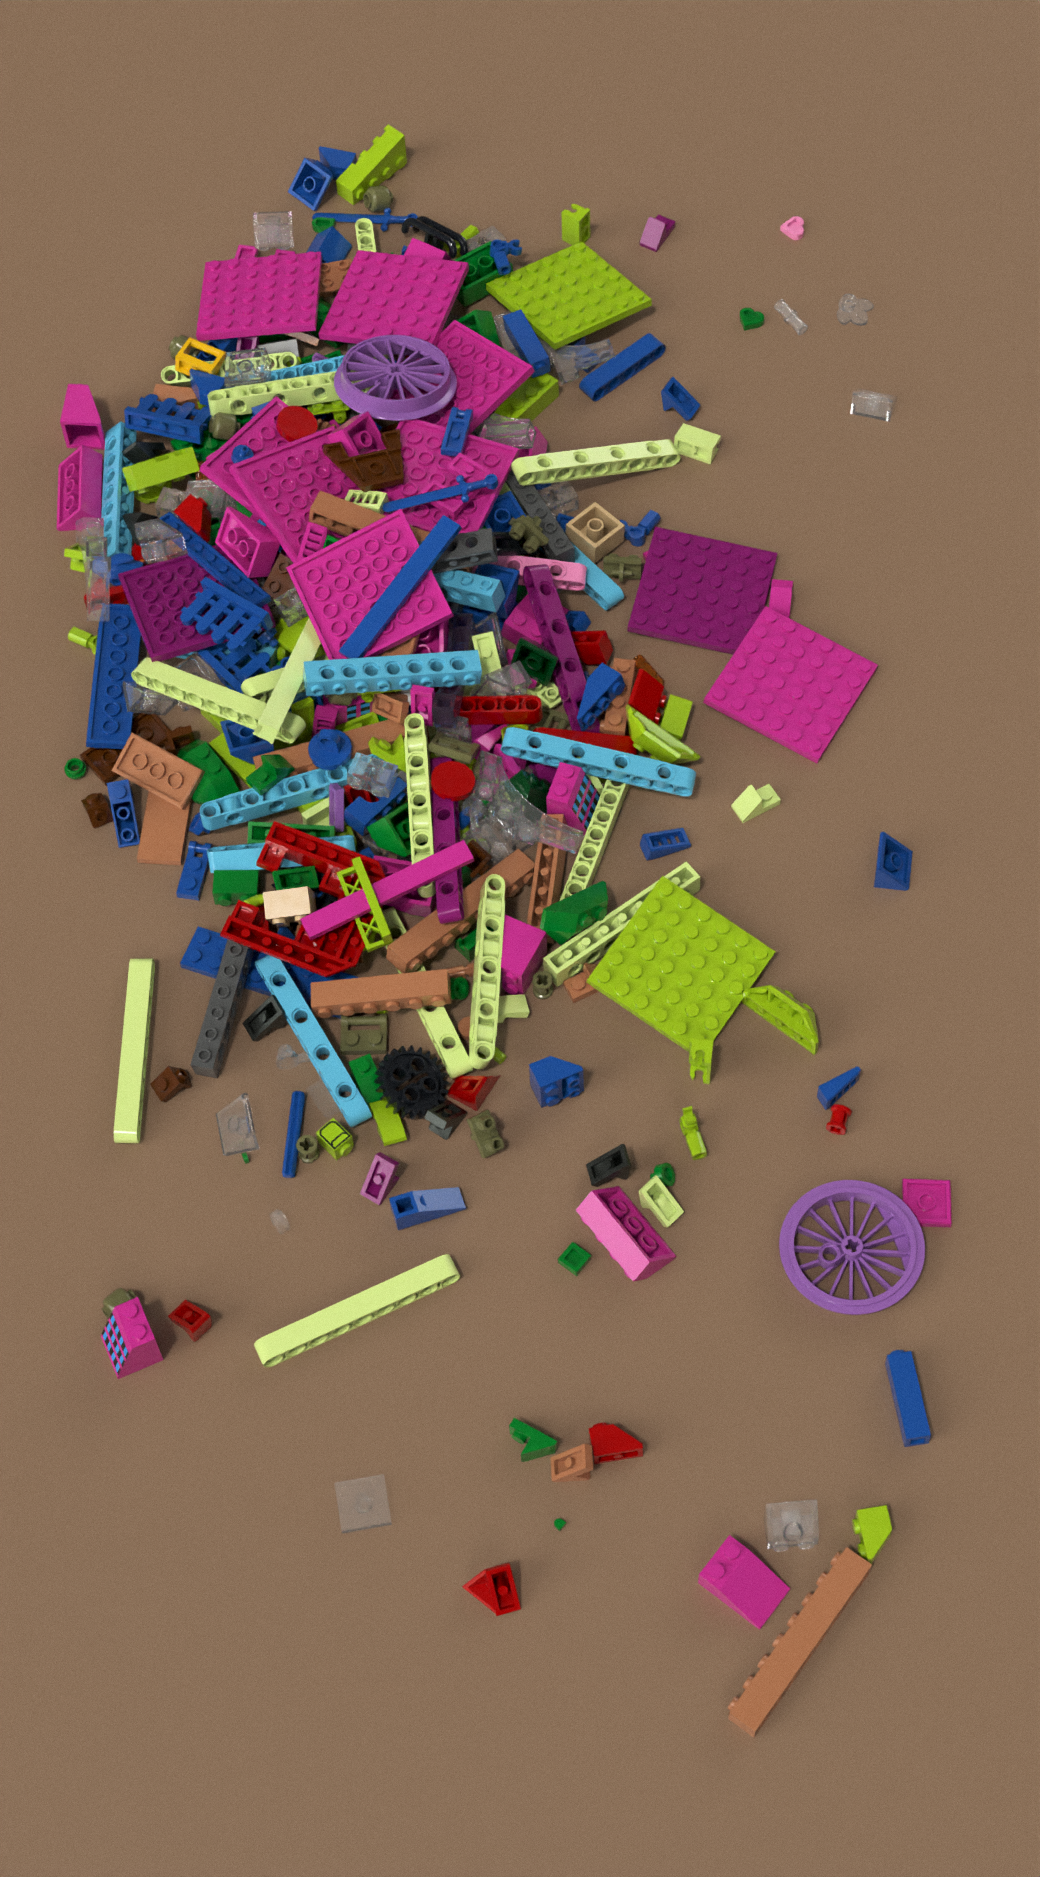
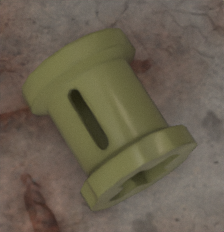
M539 971L533 975V994L538 999H547L553 993V979L547 971Z
M303 1135L297 1140L298 1156L303 1163L310 1164L318 1159L319 1149L317 1148V1141L313 1136Z

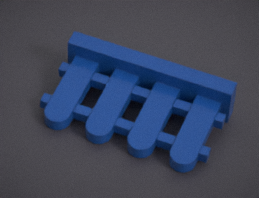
M149 394L145 398L141 397L137 408L127 406L124 410L125 428L196 444L203 442V430H207V423L211 418L209 406H205L201 410L195 409V404L192 402H186L180 406L177 405V401L174 398H167L164 402L158 401V396L155 394ZM173 411L177 412L174 416H170ZM191 416H195L193 420H189Z
M207 577L200 582L204 591L202 593L198 591L195 595L196 599L189 607L181 609L180 619L183 625L188 626L196 621V630L201 635L212 630L211 637L213 642L220 644L225 639L229 640L227 647L232 653L238 652L241 648L246 649L248 647L247 642L255 633L260 634L262 628L269 631L273 626L269 612ZM208 606H211V609L203 617L200 616ZM224 615L227 616L219 626L215 625ZM239 624L243 625L234 635L231 634Z
M250 639L247 642L248 647L246 649L241 648L238 652H231L227 656L224 654L228 649L227 642L195 651L197 658L227 688L242 694L241 684L246 679L254 677L262 670L267 673L282 668L279 665L271 669L268 667L271 658L267 652H261L258 655L254 653L257 650V644L254 639ZM249 657L251 661L239 669L237 666Z

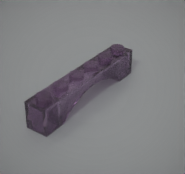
M453 613L454 617L451 618L449 624L447 652L472 650V636L476 634L473 614ZM465 685L439 687L434 695L431 709L435 727L457 728Z

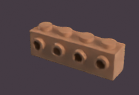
M614 658L613 666L609 667L621 673L626 687L610 703L609 707L602 712L605 715V720L600 721L599 732L626 736L628 722L625 707L628 704L634 686L636 660Z

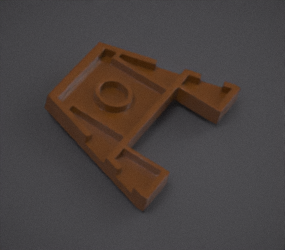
M399 429L382 432L381 440L386 449L348 457L341 441L323 445V453L363 492L403 484L404 473Z

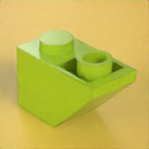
M887 1505L857 1510L855 1519H852L854 1534H859L860 1543L857 1544L858 1554L871 1564L891 1536L892 1526Z

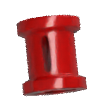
M834 1104L831 1106L832 1115L830 1122L826 1125V1130L833 1134L844 1135L847 1129L845 1127L847 1119L851 1116L852 1111L844 1105Z

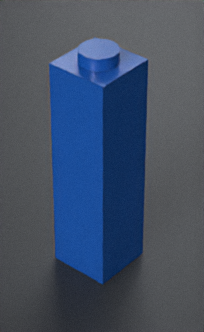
M522 310L504 315L505 332L520 358L530 364L535 371L531 377L535 378L550 372L549 356Z
M895 1350L887 1355L885 1366L904 1447L928 1444L931 1432L912 1352Z

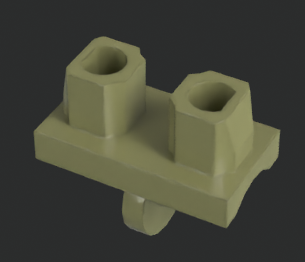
M521 515L516 519L511 518L509 524L512 527L509 535L515 540H520L522 537L525 538L526 542L523 545V549L528 553L535 552L540 546L546 545L549 541L542 533L543 529L539 526L542 521L539 516L531 518L529 515L526 517Z
M609 553L603 559V572L608 577L619 578V582H623L624 578L641 579L642 558H639L638 555L619 557L617 554Z
M485 1109L479 1114L466 1119L472 1132L470 1137L472 1140H475L482 1158H486L504 1148L503 1140L497 1132L496 1123L489 1109Z

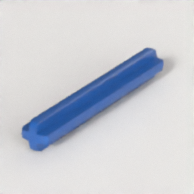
M294 1091L292 1093L282 1174L285 1178H294L298 1157L296 1143L300 1138L305 1095L302 1091Z

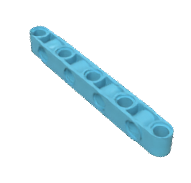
M515 727L506 728L501 746V751L508 756L557 768L559 763L563 762L581 767L587 775L686 797L692 795L696 779V772L687 767Z
M374 754L350 759L347 764L341 765L334 770L319 768L284 778L262 796L253 788L229 794L201 805L199 810L202 825L207 830H216L329 797L330 783H338L341 788L361 779L374 783L389 769V763Z
M270 955L255 961V966L271 995H275L283 1008L288 1024L348 1125L353 1128L370 1119L372 1114L282 961ZM279 981L285 982L283 986L275 985ZM299 1018L307 1019L303 1023L296 1022ZM323 1054L329 1056L325 1060L318 1059V1057ZM345 1091L351 1093V1095L346 1098L340 1096L341 1093Z

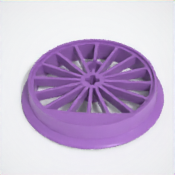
M383 335L366 339L353 346L345 354L341 365L335 373L334 387L339 398L351 409L361 414L368 411L372 418L401 421L425 417L442 409L453 398L457 388V379L447 357L435 345L411 336ZM388 354L390 362L383 355ZM393 354H400L397 363H395ZM409 355V357L403 361L404 356ZM362 380V381L357 382V383H354V384L351 383V381ZM430 383H436V384H439V385H438V386H434V385H432V384H430ZM373 386V387H372L369 391H367L366 393L363 392V391H361L362 389H365V388H368V387ZM405 387L415 398L405 399L402 388ZM416 387L423 389L429 393L422 394ZM398 389L400 399H389L393 396L394 390Z
M840 1180L829 1182L810 1190L789 1210L780 1232V1257L784 1270L792 1284L811 1302L824 1309L841 1314H869L881 1311L897 1303L913 1288L924 1264V1236L914 1213L898 1196L881 1186L869 1182ZM854 1201L870 1204L856 1236H853ZM833 1202H850L849 1236H847ZM825 1205L829 1206L842 1238L815 1210ZM874 1207H876L883 1221L860 1239ZM808 1216H811L834 1240L801 1227V1224ZM887 1226L891 1234L890 1236L866 1243L883 1227ZM800 1233L823 1243L821 1247L795 1246L794 1239L796 1234ZM894 1241L897 1250L871 1249ZM795 1253L818 1254V1259L798 1265ZM833 1254L835 1259L828 1261L823 1258V1255ZM871 1256L901 1258L904 1271ZM843 1263L829 1294L816 1287ZM847 1264H849V1300L833 1296ZM853 1264L868 1299L853 1300ZM869 1264L901 1278L891 1287ZM860 1265L886 1292L873 1297ZM817 1266L826 1269L812 1282L802 1272Z

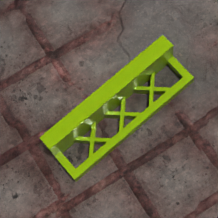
M359 856L351 859L352 867L336 873L345 896L361 890L358 888L359 885H361L371 908L369 913L373 915L372 921L368 925L361 922L360 917L355 919L367 952H371L391 944L393 939ZM356 873L358 879L355 885L352 886L345 883L343 877ZM374 931L381 935L382 940L369 944L367 938L370 932Z

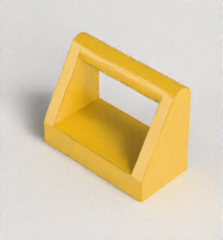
M189 337L175 356V370L190 376L189 371L191 369L217 375L226 357V352ZM191 347H194L217 358L213 364H209L188 354Z

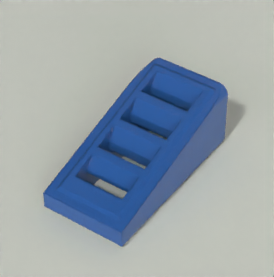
M684 828L643 834L640 841V847L646 860L657 859L690 848L691 846ZM675 837H678L679 843H677Z
M859 1066L818 1087L817 1098L825 1110L830 1108L858 1082L861 1072Z

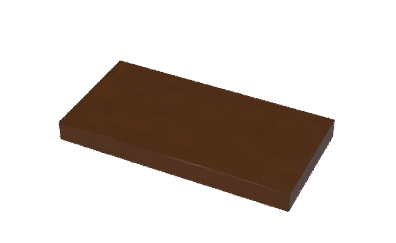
M150 707L133 718L132 733L160 748L165 746L164 741H167L165 732L171 730ZM89 748L80 754L84 763L105 786H107V783L113 782L120 777V775L111 770L123 749Z

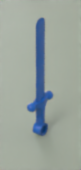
M386 208L384 209V215L315 213L312 218H334L335 222H356L361 218H367L372 223H383L380 229L385 232L390 224H403L406 219H416L418 216L414 213L407 216L390 215L391 209Z
M489 474L481 481L466 483L464 482V477L458 475L456 481L459 485L385 503L382 509L385 512H392L462 494V502L466 503L469 501L468 493L470 491L486 487L488 489H495L498 486V479L496 475Z

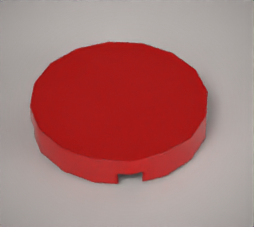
M288 406L279 412L276 428L285 440L292 442L316 433L318 425L316 418L309 410L300 406Z
M447 761L440 763L434 768L431 774V787L434 793L442 799L447 798L451 799V801H460L466 799L473 792L475 776L472 770L465 764Z

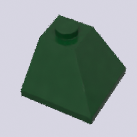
M521 637L510 667L548 686L558 657L538 642L528 637Z

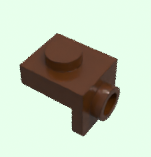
M191 725L181 726L175 730L165 732L167 741H164L165 749L177 756V748L184 747L195 741Z
M93 793L88 795L86 799L81 800L93 828L113 821L108 803L102 793Z
M472 839L467 846L474 857V862L466 866L473 871L469 876L474 878L477 874L482 876L490 867L487 863L492 856Z
M168 1066L150 1083L161 1102H167L181 1088L189 1089L192 1086L188 1079L189 1075L184 1069Z

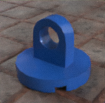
M321 729L319 733L313 736L308 746L312 763L323 770H334L341 765L344 766L350 760L353 750L350 738L345 733L333 729Z

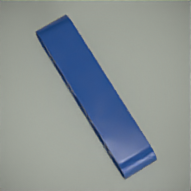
M648 333L585 376L579 384V389L593 401H598L659 359L665 352L666 346L654 335Z

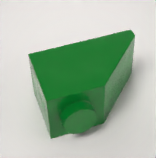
M369 1053L348 1063L353 1081L370 1110L369 1103L379 1101L383 1092H376L380 1084H376L374 1081L379 1076L375 1074L377 1068Z

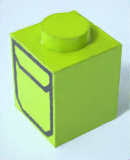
M334 1118L316 1132L318 1143L336 1161L342 1156H347L354 1146L352 1135Z

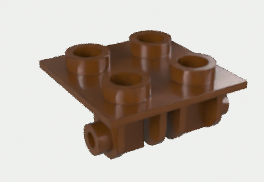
M279 554L262 589L272 598L298 610L300 605H304L286 569L293 562L290 558Z

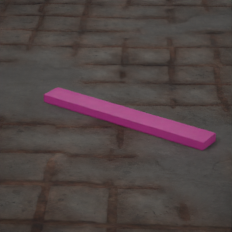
M462 840L371 885L381 907L474 862V857L465 841ZM363 889L300 920L310 940H313L371 912V908Z

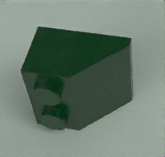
M520 770L505 782L502 787L518 819L540 828L542 814H547L546 797L551 785L545 778L541 779L533 773Z

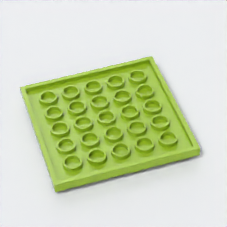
M582 241L486 283V290L508 310L515 312L521 309L533 331L554 350L652 306V299Z
M662 875L591 973L586 983L689 1052L690 1038L715 1040L743 1000V991L752 987L776 951Z

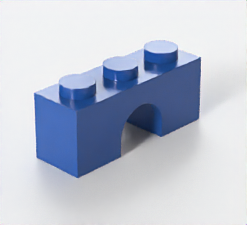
M389 769L373 785L372 794L379 801L368 802L359 796L344 811V822L361 836L368 832L366 827L391 812L397 804L401 805L407 799V783Z

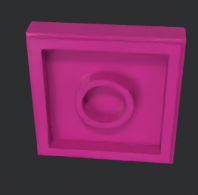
M902 1179V1201L914 1213L920 1226L951 1228L950 1180Z

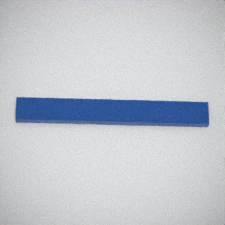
M168 512L153 521L155 528L227 589L260 608L271 602V597L268 593L173 513Z
M445 515L441 517L340 648L339 653L347 659L364 657L462 528L458 523Z

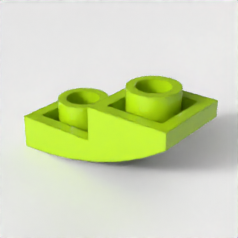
M379 1100L369 1103L384 1146L407 1140L398 1112L393 1114L394 1107L386 1108L385 1106L388 1101Z

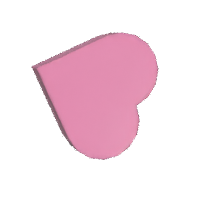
M798 216L792 217L781 225L780 231L793 240H800L804 235V220Z

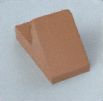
M393 692L374 694L372 712L396 723L404 724L408 715V696Z
M584 963L582 973L563 981V986L573 1003L599 992L586 983L598 964Z
M582 1444L550 1457L552 1482L585 1481L590 1479V1471L593 1470L592 1445Z

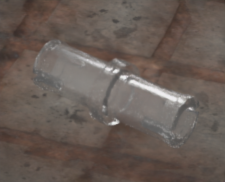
M783 299L776 302L774 309L784 318V322L787 325L790 324L798 335L804 334L808 326L798 316V312L792 310Z

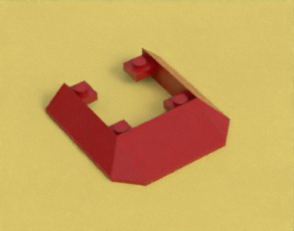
M276 821L273 822L265 839V845L256 862V866L271 872L278 871L284 859L305 867L315 866V871L325 874L319 885V890L338 897V900L346 896L336 872L352 867L351 859L360 856L371 884L386 878L379 861ZM356 873L343 877L345 883L352 886L355 885L358 879ZM238 900L231 916H228L220 933V936L324 977L356 967L365 948L355 919L313 940H310L301 924L295 939L292 940L253 925L259 914V908ZM367 913L360 917V921L370 925L373 915Z

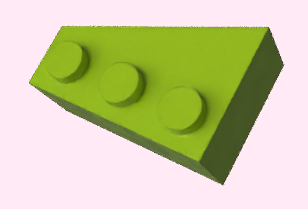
M193 447L172 451L122 468L129 491L137 490L138 494L150 491L149 487L153 485L156 488L165 486L167 481L172 479L173 482L183 480L185 475L197 472L200 469Z

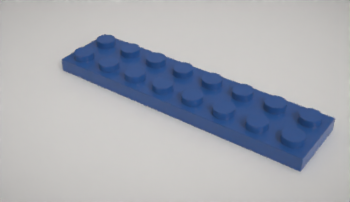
M101 603L86 747L123 749L132 733L137 683L133 680L131 673L139 664L141 634L130 606L127 604Z
M198 926L180 962L181 968L216 979L228 939L221 937L218 932ZM253 949L254 956L244 988L271 996L254 963L267 956V954ZM281 960L311 1010V982L359 978L344 972L324 977ZM279 981L275 985L283 986L285 982ZM333 1015V1017L341 1019V1015Z

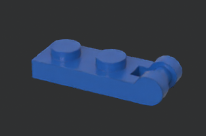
M452 407L440 449L441 455L456 457L459 453H463L469 427L473 420V409H466L465 411L459 410L458 407Z
M197 841L189 842L187 857L176 892L177 898L199 901L209 866L207 850L213 848V844L205 843L202 845L198 844ZM203 853L202 857H196V854Z

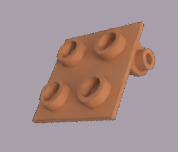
M352 259L322 264L320 297L333 296V292H335V296L337 295V291H339L350 268Z

